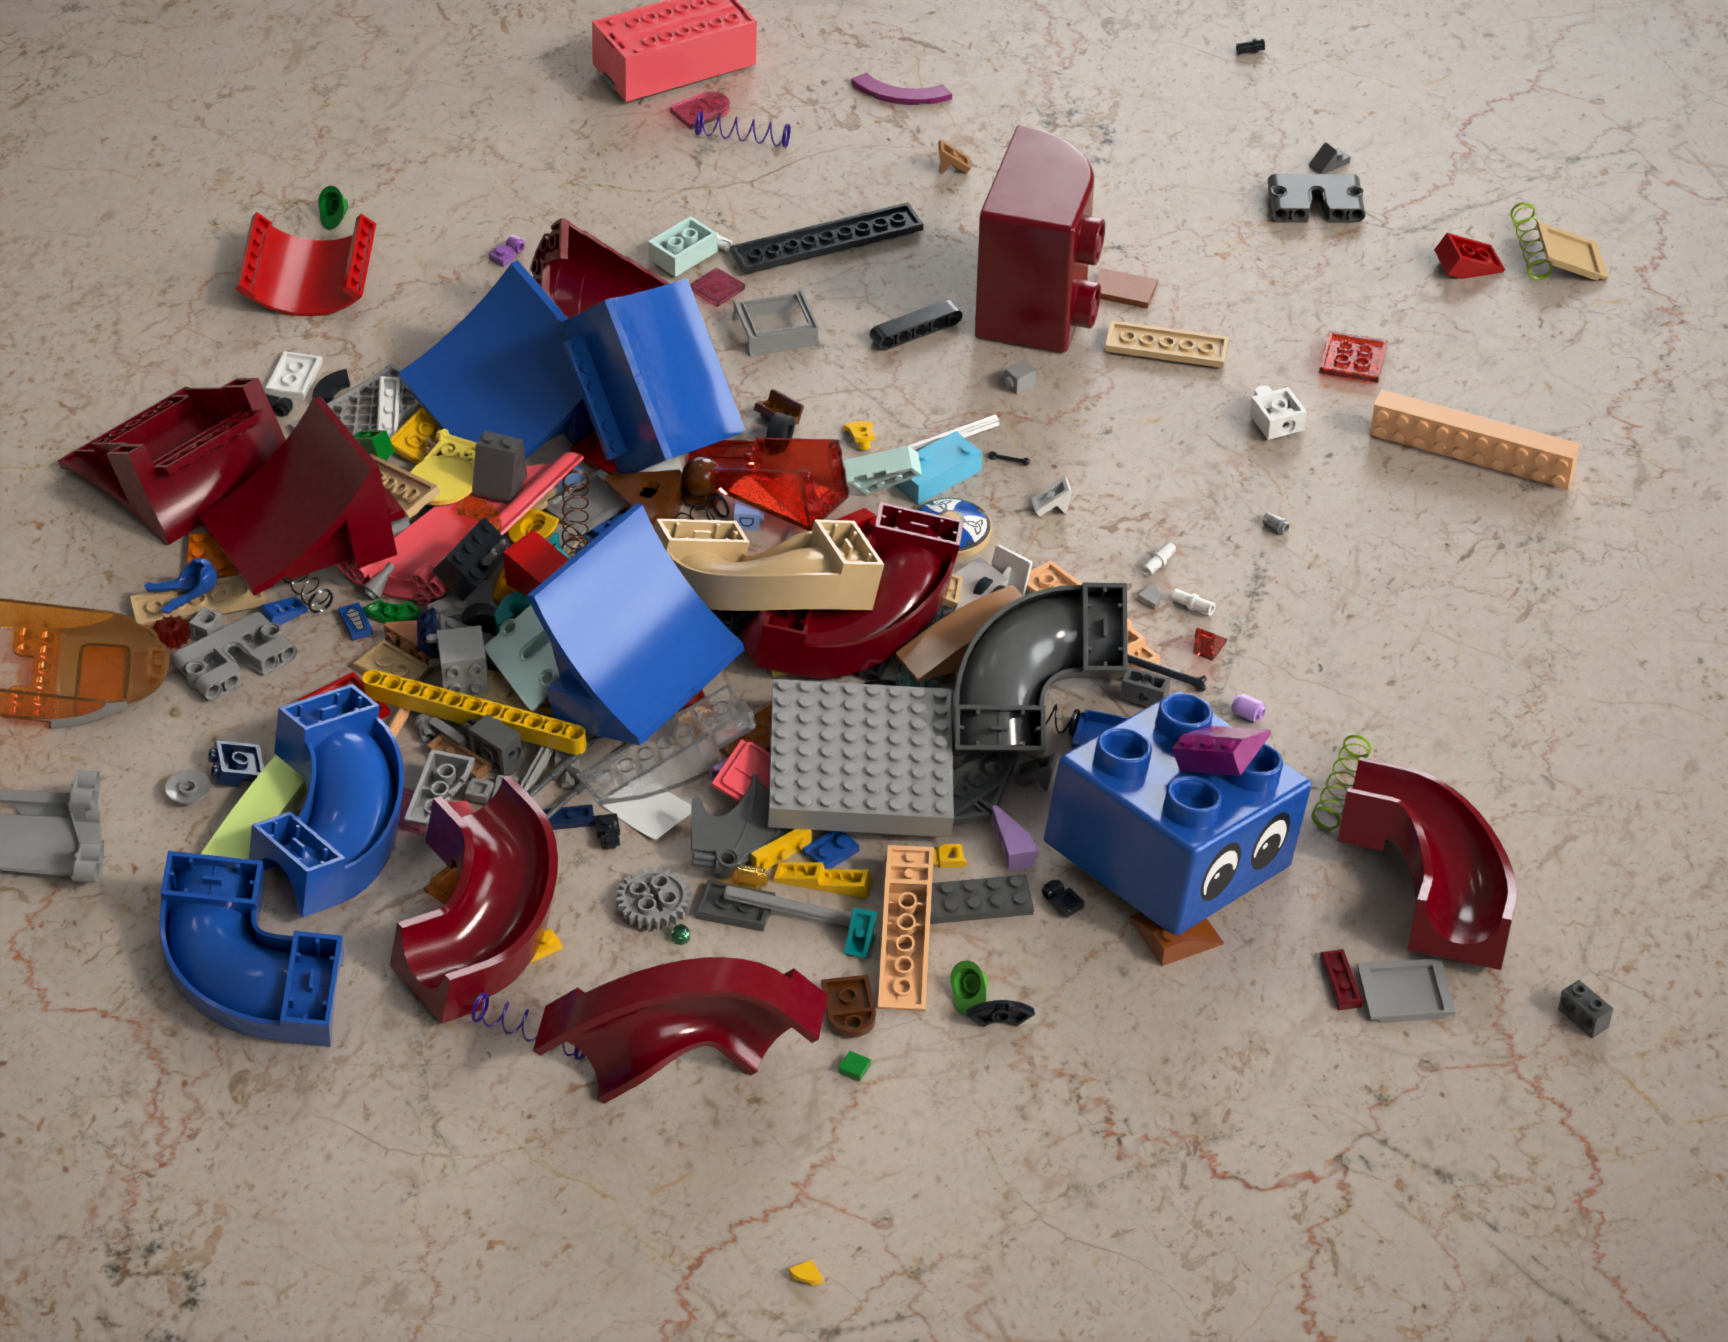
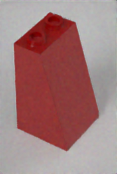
M532 530L503 551L506 585L527 596L569 559L538 532Z

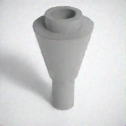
M388 562L381 573L379 572L363 585L364 593L373 600L375 597L380 599L388 576L395 566Z

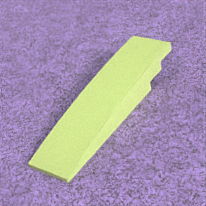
M275 755L231 810L201 854L249 859L252 824L290 811L295 815L294 807L306 794L307 785L303 777Z

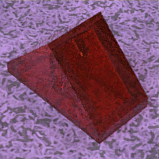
M1197 627L1193 654L1213 661L1226 644L1227 638Z

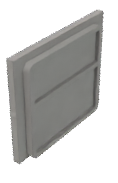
M602 469L588 476L589 492L582 496L589 501L588 507L582 509L589 514L588 520L583 522V524L588 526L589 531L625 509V503L605 483V476L609 474ZM585 478L584 480H582V481L579 482V483L586 484V483H587V479ZM576 484L571 488L579 489L584 487V485ZM587 488L578 492L567 491L573 495H584L587 492ZM565 491V494H564V499H565V501H566L567 499H569L570 497H574V496H572V495H569V494ZM562 493L550 500L544 509L554 517L559 518L561 522L564 517L562 514V506L564 504ZM578 497L567 501V504L573 508L580 509L587 505V501ZM566 505L564 506L565 514L571 510H574ZM573 511L567 517L572 521L581 522L587 518V515L583 511ZM566 518L564 519V524L567 526L574 523ZM581 524L569 526L579 535L587 531V528Z
M1441 958L1357 963L1370 1020L1385 1023L1444 1019L1447 1015H1455L1456 1011Z

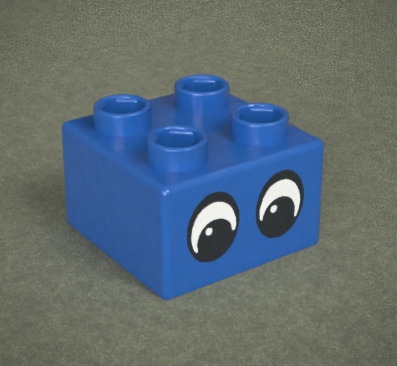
M1180 691L1166 696L1060 757L1043 838L1056 851L1164 930L1166 929L1170 933L1176 934V936L1187 931L1292 864L1311 790V781L1283 762L1280 753L1266 743L1263 744L1240 776L1180 771L1172 748L1183 734L1210 725L1232 727L1213 714L1211 706L1205 700Z

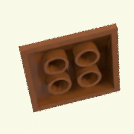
M1141 912L1129 916L1130 921L1161 966L1224 944L1207 918L1176 936V934H1172L1166 929L1164 930Z

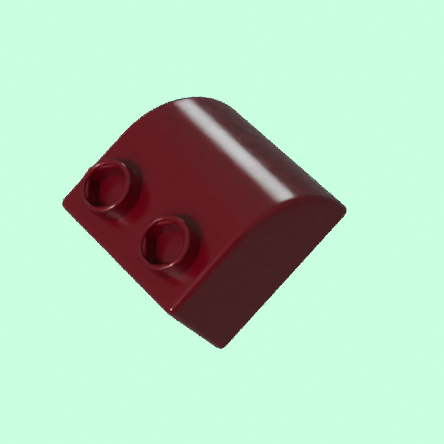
M1017 125L980 212L975 337L1065 353L1070 346L1076 327L1091 329L1097 318L1101 285L1099 282L1088 280L1089 265H1097L1100 259L1106 223L1104 218L1092 216L1094 173L1090 162L1072 144L1051 133Z

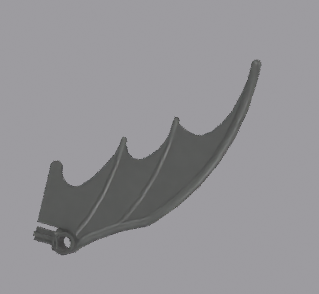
M756 773L752 775L751 786L735 808L726 815H711L704 808L702 799L698 797L692 799L691 851L714 853L713 855L693 853L692 866L712 868V873L716 877L729 879L733 876L736 869L751 860L752 852L795 830L768 827L769 789L760 783Z

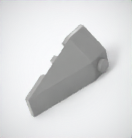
M431 749L404 822L427 826L429 824L433 798L441 796L448 802L469 778L475 758Z

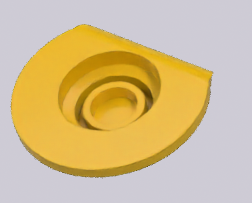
M532 507L509 528V537L515 543L530 531L535 530L542 537L547 538L555 530L559 518Z

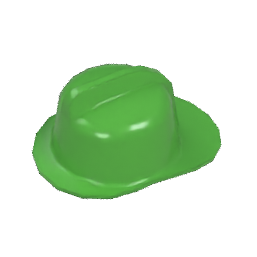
M965 960L957 963L951 971L950 983L956 1008L962 1015L967 1017V1009L987 1001L988 978L975 962Z

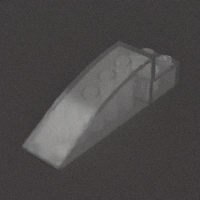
M728 683L670 718L640 746L631 743L626 744L576 774L577 778L599 805L644 799L684 786L707 776L710 768L722 761L719 751L721 748L757 727L753 711Z

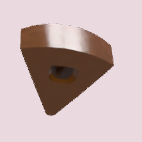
M681 471L634 472L605 476L607 486L625 503V509L619 513L624 514L633 505L641 504L644 506L654 528L656 519H675L676 515L680 512L682 503Z

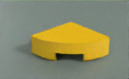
M813 1260L789 1268V1275L797 1282L810 1283L812 1286L823 1284V1277Z

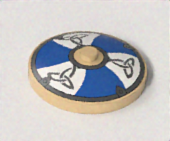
M942 497L926 501L915 509L964 520L960 547L956 559L967 558L979 553L988 545L991 539V518L981 506L972 501L956 497Z

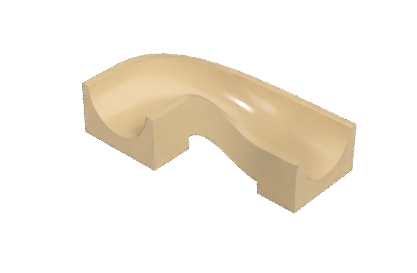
M656 519L654 530L684 578L709 609L730 611L795 609L873 610L884 564L855 521L814 520L812 531L799 533L761 554L749 556L747 552L750 542L737 521Z

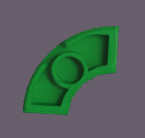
M379 599L362 608L367 618L383 624L386 622L415 621L422 613L410 601L403 604H390Z

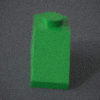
M361 430L353 435L369 455L373 454L387 461L389 459L388 456L395 453L386 430Z

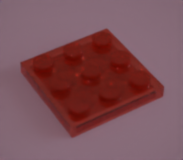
M1329 330L1319 373L1379 383L1388 340Z

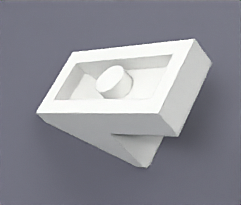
M1063 477L1031 498L1034 510L1039 516L1050 511L1055 506H1058L1065 514L1067 513L1072 493L1068 479Z

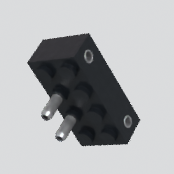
M483 517L438 563L432 572L457 597L464 601L503 560V551L512 544L492 523Z

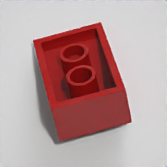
M1446 233L1434 249L1438 260L1445 269V273L1450 277L1465 279L1503 273L1505 271L1494 248L1487 243Z

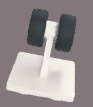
M997 545L991 565L1005 576L1008 581L1003 585L997 586L992 592L1014 585L1025 596L1032 561L1001 545ZM988 577L981 578L977 582L973 593L983 594L992 584L993 580Z

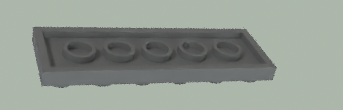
M1026 874L932 883L930 924L1034 915V907Z

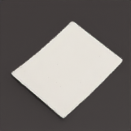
M978 556L961 570L954 573L963 577L959 603L954 610L942 605L939 611L946 617L974 600L992 593L997 586L1003 585L1008 579L981 556ZM988 577L993 580L992 584L983 594L973 593L977 582L981 578Z
M640 773L601 802V805L610 812L617 813V817L655 840L691 814V805L671 794L644 773Z

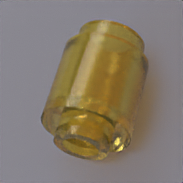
M748 865L737 866L733 882L735 885L762 890L763 887H767L769 874L765 873V868Z

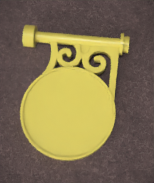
M442 429L436 433V441L438 442L436 446L410 472L437 485L441 491L435 496L433 501L427 503L428 505L452 504L464 499L472 492L477 443L450 435L447 429Z

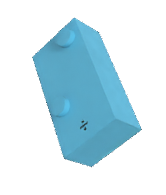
M954 431L916 451L918 452L922 475L895 486L915 503L920 504L982 471V451L957 431Z

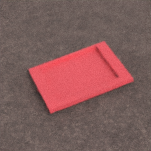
M741 739L731 756L725 761L724 766L711 786L738 803L749 790L754 773L758 775L760 783L769 789L770 753L753 742H746Z

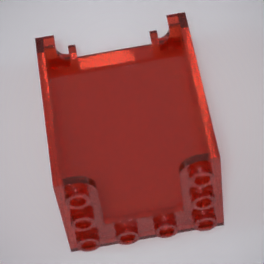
M751 437L746 442L747 445H751L752 452L743 454L744 466L737 469L717 465L712 469L716 491L807 531L812 530L814 520H824L849 497V488L846 485L845 479L846 470L843 467L842 449L838 439Z

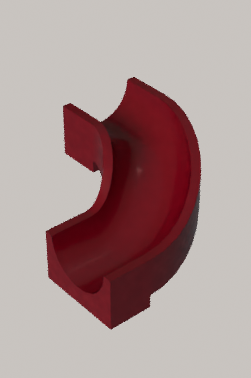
M880 502L870 544L883 562L884 567L873 610H767L755 666L796 676L833 678L866 670L893 656L922 633L942 607L948 593L959 551L964 520Z
M1359 757L1353 788L1347 789L1338 841L1383 851L1386 841L1390 840L1401 850L1411 873L1416 898V908L1408 950L1501 970L1517 900V885L1508 855L1492 827L1464 796L1440 779L1406 766Z
M511 775L502 778L501 785L496 794L485 806L467 816L460 817L441 796L433 798L425 842L450 869L457 867L458 884L453 895L443 907L397 922L390 967L441 1024L471 1014L473 1005L481 993L485 992L490 997L513 983L534 958L548 924L558 874L557 843L553 828L545 812ZM485 996L481 999L476 1012L482 1009Z
M703 957L680 960L628 974L586 993L577 987L545 1006L533 1051L541 1056L564 1042L577 1047L588 1058L595 1071L598 1082L597 1099L605 1104L643 1083L684 1053L703 1046L717 1049L749 1075H753L758 1072L760 1063L770 1046L790 1028L796 1030L811 1043L819 1040L828 995L794 968L783 974L762 963L741 958Z

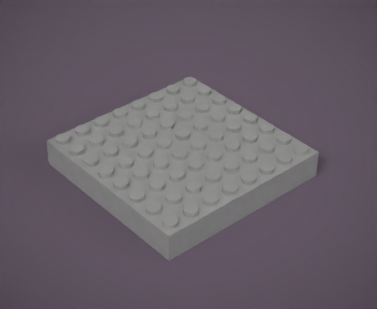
M773 679L768 827L951 837L954 820L951 689Z

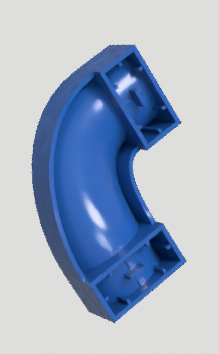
M353 684L278 708L274 753L303 777L307 785L308 796L298 816H295L290 811L252 824L249 859L263 861L264 871L277 866H281L284 869L295 891L297 913L302 918L339 905L365 890L379 876L386 865L398 834L404 786V766L401 751L389 727L378 717L380 705Z
M168 851L160 893V935L166 966L172 981L181 995L201 1014L233 1031L266 1040L331 1047L336 987L340 967H343L344 963L343 936L294 931L293 936L273 934L260 929L258 926L265 889L263 861Z

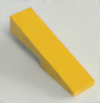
M779 862L774 876L775 883L868 899L873 883L870 872L867 869H825L823 862Z

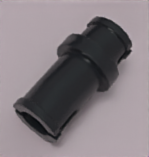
M1255 38L1252 41L1236 43L1237 54L1258 53L1261 50H1265L1264 39L1257 40Z

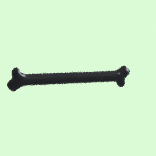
M1128 654V663L1193 685L1199 692L1206 690L1204 683L1207 678L1205 675L1193 677Z

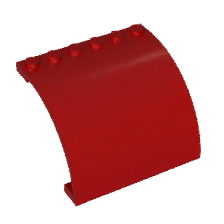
M256 212L251 218L235 289L242 295L268 309L289 315L321 316L345 309L363 296L376 223L360 214L356 218L353 235L335 240H310L278 230L272 226L270 220Z

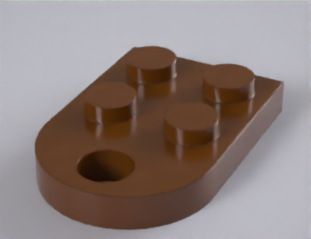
M858 975L821 980L822 991L828 995L825 1009L830 1028L835 1033L849 1038L860 1037L869 1033L876 1022V1010L869 976ZM857 1023L859 1026L852 1028L848 1024Z

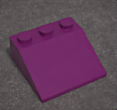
M1210 725L1183 734L1172 750L1180 771L1240 776L1272 733L1269 729Z

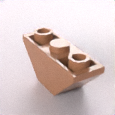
M417 620L386 622L383 624L384 637L387 642L429 665L431 658L417 647Z

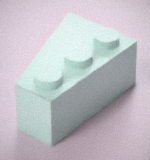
M909 446L844 460L847 482L867 496L922 475L918 452Z

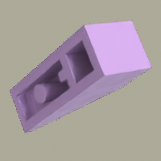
M997 805L992 806L991 822L1008 871L1034 867L1036 857L1039 856L1037 843H1033L1030 833Z

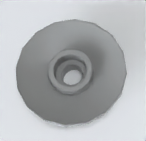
M197 770L180 771L172 775L165 785L167 797L178 804L196 803L204 799L211 788L209 778Z

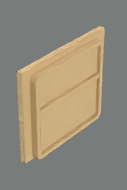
M1539 221L1536 223L1546 259L1551 265L1596 281L1600 278L1608 279L1602 255L1596 241Z

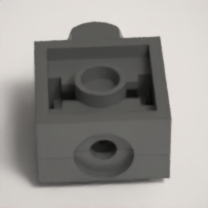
M486 714L479 721L470 718L467 723L460 727L462 735L470 741L471 751L491 763L492 770L490 772L493 774L510 776L523 766L520 734L515 729L504 725L499 719Z

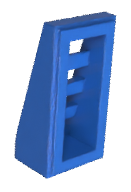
M295 596L261 605L259 612L271 623H277L280 626L308 612V607Z

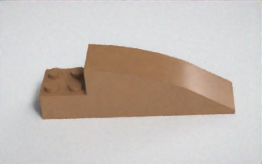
M1014 585L974 600L933 624L897 651L895 657L917 683L957 672L969 644L980 628L1000 609L1014 600L1023 597V595Z

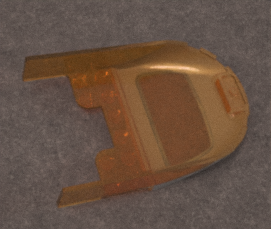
M0 598V627L14 629L13 652L21 657L34 658L30 686L14 685L8 689L0 688V717L49 722V728L82 725L112 716L137 704L154 693L166 679L169 669V653L166 645L162 644L158 639V634L148 625L142 626L135 622L131 616L107 610Z

